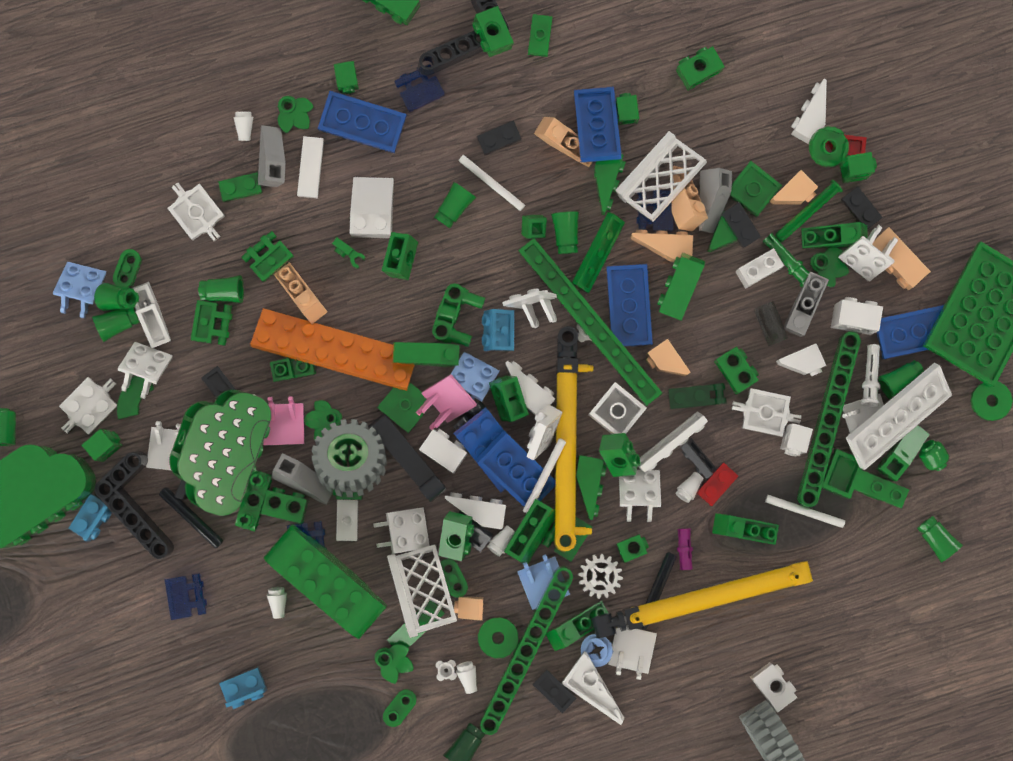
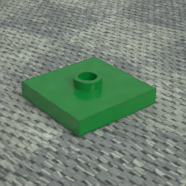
M750 161L732 183L730 197L757 218L782 185Z
M409 383L407 391L393 387L377 408L409 433L425 414L421 413L418 416L416 411L427 399L417 387Z

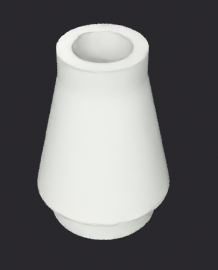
M235 112V117L233 118L238 133V140L250 141L254 117H252L251 112Z
M693 472L689 478L677 487L676 495L687 503L690 500H694L704 478L699 473Z
M506 525L503 530L489 540L488 549L499 557L502 553L505 554L504 550L515 534V531Z
M284 587L268 589L267 598L272 616L275 619L285 617L287 592H285Z
M472 661L458 664L456 666V673L465 689V693L476 692V666L473 665Z

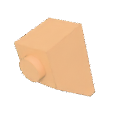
M800 170L770 200V203L801 205L804 201L809 202L816 195L814 191L818 186Z
M668 339L646 354L648 357L646 361L652 369L656 368L660 372L681 376L691 373Z
M459 597V600L454 602V612L458 613V618L482 620L484 597Z

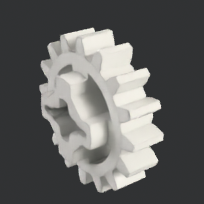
M603 554L600 555L599 559L592 555V561L586 558L587 565L580 566L584 571L578 573V576L583 577L579 584H585L583 591L585 592L589 589V596L592 597L596 593L598 599H600L601 594L608 598V592L615 594L616 592L613 588H620V584L617 581L623 579V577L618 576L622 569H616L615 566H617L618 562L611 563L612 557L609 556L605 560ZM602 562L608 565L604 568H598L595 563ZM588 569H590L592 572V576L589 581H587ZM594 569L600 573L605 572L603 577L607 582L606 584L600 579L596 581L597 575ZM613 571L614 579L611 584L609 574ZM603 585L606 589L596 590L593 587Z

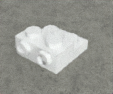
M548 404L543 410L540 409L535 416L537 422L529 432L528 458L535 460L550 446L562 411Z

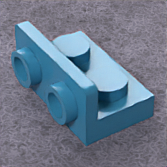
M490 309L484 311L482 316V325L484 326V334L482 336L483 350L514 351V310Z
M90 494L68 529L83 537V540L86 542L92 539L95 540L101 531L99 527L103 522L108 521L112 512L100 498Z
M259 667L219 683L227 702L225 703L226 708L230 706L233 709L244 705V701L249 698L252 701L264 697L263 693L267 691Z

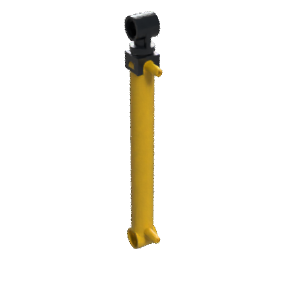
M570 326L563 327L557 335L558 359L556 361V409L562 411L556 428V443L560 438L565 440L566 444L556 462L554 544L558 550L563 552L574 548L576 544L575 535L592 534L591 528L575 527L577 373L593 372L594 366L578 364V359H576L578 332ZM569 333L573 341L565 342L562 339V335ZM565 535L570 538L571 542L568 547H563L560 544L561 536Z
M803 561L666 599L625 608L622 611H617L614 617H612L611 613L592 617L591 619L596 638H603L616 634L615 629L620 628L621 632L633 630L652 623L746 598L810 583L813 579L808 561Z

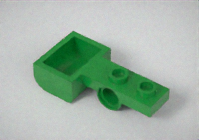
M838 449L834 451L822 489L847 499H851L853 491L856 490L868 497L883 501L902 509L909 492L907 488L863 471L853 455Z

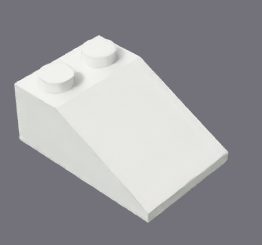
M353 177L350 211L351 237L390 238L393 219L394 178Z

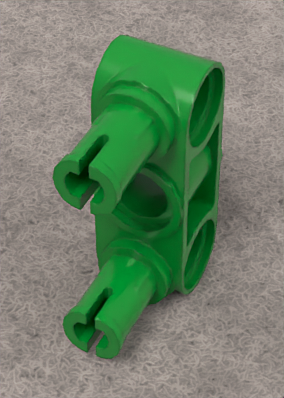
M450 284L445 291L436 314V320L432 329L434 338L440 342H454L469 347L472 336L457 331L454 325L457 322L461 304H468L482 309L485 297L470 293L468 289L459 284ZM452 289H458L461 292L458 298L453 299L449 296ZM439 327L447 329V334L444 337L437 336L436 330Z
M256 470L255 474L251 476L248 483L249 492L242 500L235 526L256 531L266 491L271 486V474ZM254 494L259 497V503L256 506H252L249 503L250 496Z

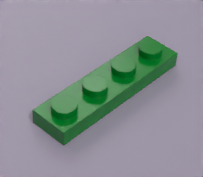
M607 213L572 281V284L583 292L589 293L625 224L615 214Z

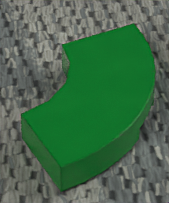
M134 376L127 391H121L117 403L118 420L139 415L144 378ZM151 383L149 392L154 390L153 383Z

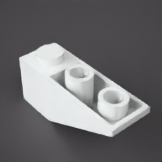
M823 79L820 84H815L811 91L814 94L812 99L805 101L801 108L804 113L801 118L796 117L791 126L794 128L791 135L809 144L812 135L818 129L825 126L826 79Z
M506 362L510 376H517L526 407L530 412L536 415L540 409L543 410L548 404L551 405L554 402V392L546 386L541 388L537 384L538 380L531 374L526 376L522 373L521 370L523 368L516 362Z
M450 492V496H445L447 501L466 515L472 516V519L481 526L503 529L506 505L502 504L503 500L490 499V502L482 501L483 497L470 495V499H464L462 494Z

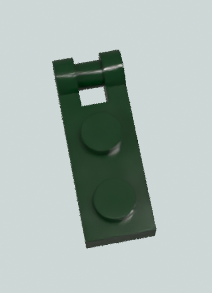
M725 383L668 389L670 409L727 404L723 392L725 390ZM709 391H715V399H710Z

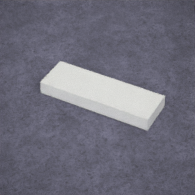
M303 136L298 197L318 199L324 138Z

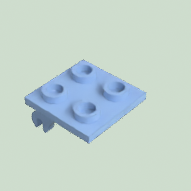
M67 262L53 291V295L61 296L60 312L66 314L69 298L81 300L80 318L85 319V313H88V305L94 303L95 291L103 283L107 274L106 271Z
M464 352L459 359V365L455 366L451 374L465 391L471 394L473 400L476 398L482 402L490 389L489 382L495 380L499 370Z
M545 554L542 556L544 561L529 567L527 562L523 563L524 569L517 571L532 610L537 607L554 571L559 567L555 556L547 559ZM559 572L558 579L565 581L562 572ZM552 589L548 596L554 600L560 596V592ZM567 590L564 597L570 595L569 590Z

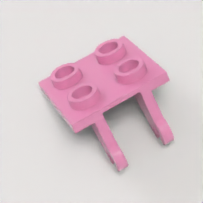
M450 374L421 393L427 400L416 413L420 416L421 413H425L433 404L440 412L436 420L429 426L431 430H434L444 420L447 423L476 407L477 403Z
M293 396L288 397L289 404H274L273 398L268 397V406L271 411L270 432L268 437L264 438L263 445L304 444V404H295Z

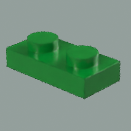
M257 172L218 181L223 202L263 193L261 185H258Z

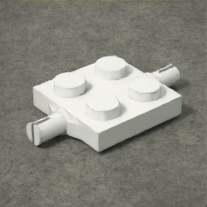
M179 183L173 185L172 189L179 197L175 203L168 207V210L188 236L194 241L201 234L208 233L213 242L219 239L220 235L213 227L225 216L203 187L198 184L192 190L185 192Z
M87 377L59 406L70 419L61 427L62 430H65L68 434L76 425L81 427L88 435L91 434L117 407V404L108 393L116 383L110 378L103 386H99Z
M750 388L745 404L735 401L732 403V405H735L732 406V410L743 412L742 429L783 437L784 428L788 421L798 424L801 422V420H798L801 419V415L790 414V396Z

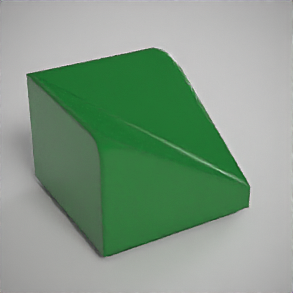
M523 215L521 235L527 239L546 238L547 218L542 215Z

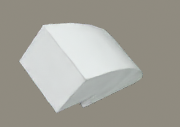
M146 282L131 288L139 295V302L135 306L136 314L151 348L171 341L150 283Z

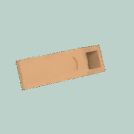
M544 117L534 134L555 149L590 167L592 162H581L578 134L554 117Z
M673 166V170L683 169L682 167ZM684 173L673 175L674 183L681 182L684 179ZM693 180L672 201V215L678 229L691 232L708 219L705 206L701 202L698 189L695 187Z
M636 230V233L631 234L633 241L670 262H674L676 256L681 257L682 252L692 256L693 235H688V232L680 231L674 235L668 234V231H656V234H650L647 230Z
M290 262L274 273V276L311 324L328 312Z

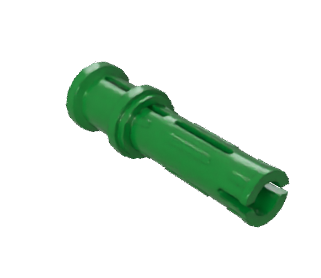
M771 233L762 242L770 250L775 249L782 263L788 268V274L793 275L799 281V286L802 288L809 271L803 266V262L797 261Z

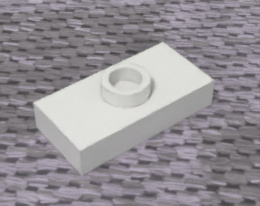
M337 500L336 541H357L358 500Z

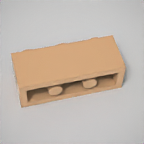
M888 227L875 238L872 245L882 252L890 240L894 237L898 239L889 254L895 261L885 270L897 278V283L903 289L910 290L931 271Z

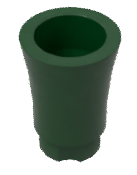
M469 722L443 756L450 761H471L482 743L481 740L485 733Z

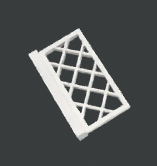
M668 131L615 191L623 202H627L654 222L707 161ZM677 146L683 150V156L672 157V152ZM696 159L699 161L695 167L687 168V160ZM683 161L684 168L673 170V162ZM663 163H669L670 170L659 172V166ZM684 173V179L681 182L674 183L673 175ZM670 175V183L660 185L659 177ZM656 177V185L646 187L645 182L649 178ZM671 188V193L668 197L660 198L661 189ZM657 190V198L646 200L647 191ZM643 192V200L633 201L631 199L635 193ZM657 203V209L652 214L649 213L646 204Z
M435 545L397 556L395 554L387 556L410 638L418 636L420 632L457 621ZM433 551L434 559L431 564L421 560L424 554ZM411 558L416 562L411 570L403 567L402 560ZM419 563L428 567L423 576L414 572ZM431 569L440 575L436 583L427 579ZM412 575L421 579L416 589L408 585ZM424 582L433 586L429 595L419 591ZM437 588L445 592L441 602L432 598ZM417 594L426 598L421 608L413 604ZM429 600L439 605L434 614L424 610ZM442 607L450 610L451 617L445 619L437 615ZM422 613L432 617L428 624L419 626L418 619Z

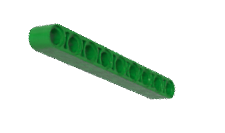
M850 331L843 334L837 344L797 494L798 503L804 507L815 506L820 497L861 342L860 336L856 332ZM847 336L851 337L854 341L852 347L845 343ZM841 356L848 358L849 363L847 366H843L840 363ZM836 375H840L844 380L841 386L835 383ZM832 394L838 397L837 405L830 403L829 399ZM826 414H830L833 417L831 425L826 424L824 421ZM822 433L828 437V442L825 445L819 441V436ZM816 453L821 454L823 457L821 464H817L814 461ZM812 472L818 477L815 484L810 483L808 479ZM806 492L812 495V501L809 504L805 503L803 499Z
M559 566L554 571L481 718V730L487 735H493L498 731L573 580V574L568 567ZM567 571L569 578L566 581H560L557 577L559 572ZM552 589L560 592V596L557 599L549 598L548 594ZM542 608H548L551 613L549 617L542 618L539 615V611ZM537 626L541 628V634L532 636L530 634L532 627ZM522 646H531L532 652L528 655L521 652ZM514 664H521L523 670L520 673H514L511 669ZM511 682L514 688L511 691H505L502 688L503 684ZM496 701H502L505 706L503 709L497 710L493 707V704ZM492 719L496 724L493 728H487L484 722Z

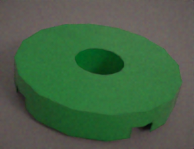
M827 126L818 129L812 135L809 141V152L811 158L817 164L823 167H834L846 158L849 152V142L842 130ZM827 141L831 142L833 145V149L831 152H828L825 149V144Z
M997 381L994 387H990L984 382L979 384L973 390L970 402L974 413L983 420L994 421L1002 419L1009 413L1013 400L1007 386ZM989 395L996 398V404L993 407L987 404L986 400Z
M502 617L491 618L479 630V646L487 656L504 658L516 649L518 631L515 625L508 619ZM496 632H501L504 635V641L500 644L495 643L492 639L493 634Z

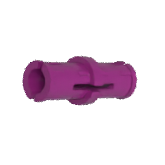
M691 528L677 529L679 569L692 570L693 547H691Z

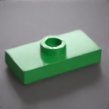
M533 14L528 55L548 57L553 16Z

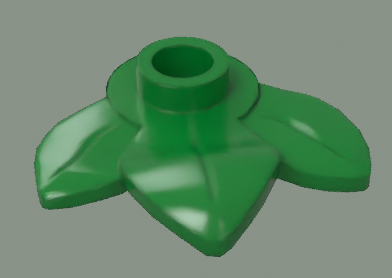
M284 96L279 100L278 109L280 114L277 120L283 132L288 133L293 126L299 129L309 128L310 119L307 112L311 111L314 106L308 99H295L292 96ZM288 103L292 104L289 110L285 109V105Z
M829 248L824 253H816L810 261L812 269L818 275L829 279L828 287H835L836 278L843 277L849 273L847 266L838 258L843 250L838 248ZM817 260H821L823 266H819Z
M324 400L315 401V411L309 412L304 417V424L315 429L314 440L317 436L323 437L321 431L324 428L328 431L331 430V423L335 422L336 426L341 425L342 414L340 411L332 409L331 405ZM331 415L334 416V420L332 422L329 421V417Z
M395 644L390 648L383 647L377 650L375 654V662L381 667V675L390 683H397L399 673H407L414 670L412 661L406 656L409 648L405 645ZM383 654L388 655L389 659H388V660H384V659L382 658V655H383Z

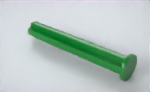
M831 180V184L775 234L776 238L780 242L786 240L838 192L842 193L841 186L836 181Z

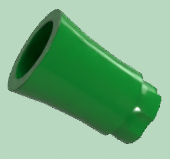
M453 182L434 218L448 228H451L453 223L457 222L476 197Z
M579 212L551 214L558 254L578 253Z
M242 276L208 279L207 281L201 280L198 287L200 300L242 303L244 299Z
M103 283L97 287L94 300L97 307L102 311L134 308L136 303L139 302V295L134 289Z
M134 308L116 309L105 314L92 316L95 327L103 342L140 323Z
M913 360L890 373L879 376L878 382L882 392L891 400L922 374L924 370L918 361Z
M934 516L929 517L917 527L922 533V537L935 552L940 563L951 557L963 546L939 521L937 522Z

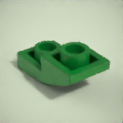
M286 358L270 362L273 382L316 374L315 365L295 359Z

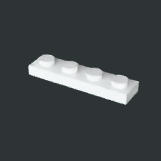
M698 411L642 455L638 467L643 472L654 469L657 466V462L662 458L669 457L677 446L685 444L693 433H698L704 428V425L708 422L705 416Z

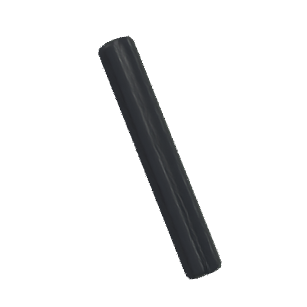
M168 487L160 491L159 496L214 548H218L223 543V539L183 501L175 497V494Z
M666 553L645 604L660 599L677 558L675 554ZM645 625L641 628L646 630L648 628V625Z

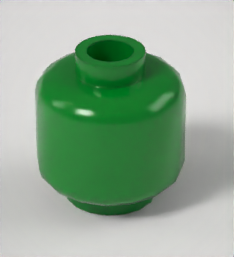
M934 440L925 442L918 454L928 470L936 471L944 469L950 457L943 444Z

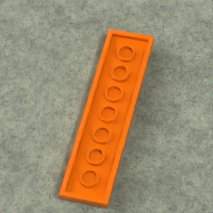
M264 308L250 343L252 348L405 391L408 389L415 367L413 364L393 363L392 344L317 323L311 324L307 320Z

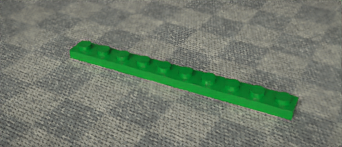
M533 238L518 251L549 290L557 295L559 302L647 407L661 396V390L536 239Z

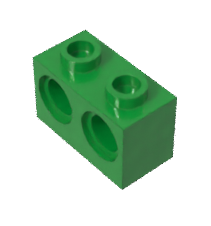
M871 152L847 156L839 164L843 184L867 180L875 172L877 163L875 157L872 158Z
M737 346L714 360V363L736 395L759 381L757 370L753 365L749 366L746 361L747 355L741 348L738 349ZM729 356H734L737 359L736 366L728 364L727 359ZM740 373L747 374V383L744 384L739 381Z
M506 375L489 382L501 421L513 422L529 415L517 376Z
M100 429L84 442L82 447L94 461L105 462L122 447V444L119 442L121 438L115 431L111 432L110 430Z
M273 487L272 491H266L261 514L300 524L304 522L309 502L308 499H304V494L293 492L292 495L284 494V489ZM275 496L281 501L278 508L271 506V499ZM294 501L299 502L301 506L298 513L291 511L290 506Z

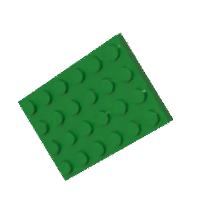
M980 241L975 246L923 346L990 387L996 385L1013 352V260Z

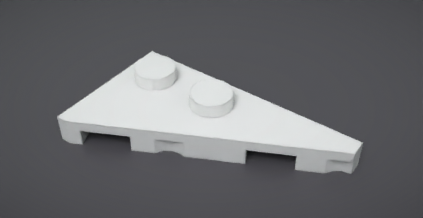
M584 651L562 681V685L621 725L624 721V716L589 655Z

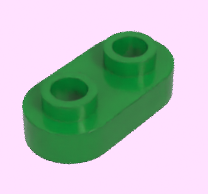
M127 249L120 255L113 275V282L116 286L130 288L134 284L142 262V258L137 251ZM130 257L135 258V261L132 264H129L128 262ZM123 276L128 277V280L125 283L122 282Z
M453 559L442 560L440 563L449 594L456 598L464 596L468 590V584L457 562ZM446 565L452 566V571L450 573H447L445 571ZM456 583L461 584L462 589L460 591L454 589Z
M401 690L385 709L383 720L386 725L390 727L400 725L413 709L417 698L412 690ZM408 697L410 699V702L408 704H404L402 702V698ZM395 713L397 719L391 720L389 715Z

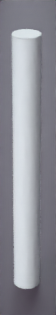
M465 155L461 156L459 159L460 163L519 211H522L525 207L524 203Z
M558 439L523 512L527 513L534 500L538 499L566 444L565 440Z
M771 495L766 496V503L841 528L845 525V520Z

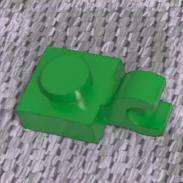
M338 237L332 243L335 247L334 251L343 258L345 255L348 256L354 268H360L355 263L357 258L366 260L363 254L356 252Z

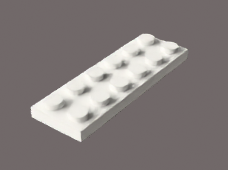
M933 363L846 437L860 468L863 470L867 469L952 396L940 365Z

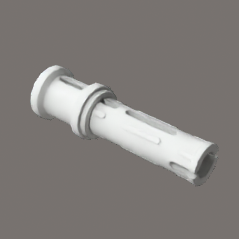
M876 344L867 345L866 378L862 383L864 392L863 399L861 400V405L867 407L879 406L877 399L878 390L880 389V383L878 382L880 346Z

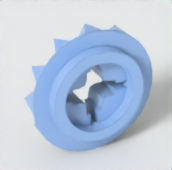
M595 634L586 637L581 645V655L584 651L587 652L595 667L607 664L614 652L612 650V643L607 637L596 638ZM595 644L597 647H604L600 651V656L597 653L590 654L595 649Z

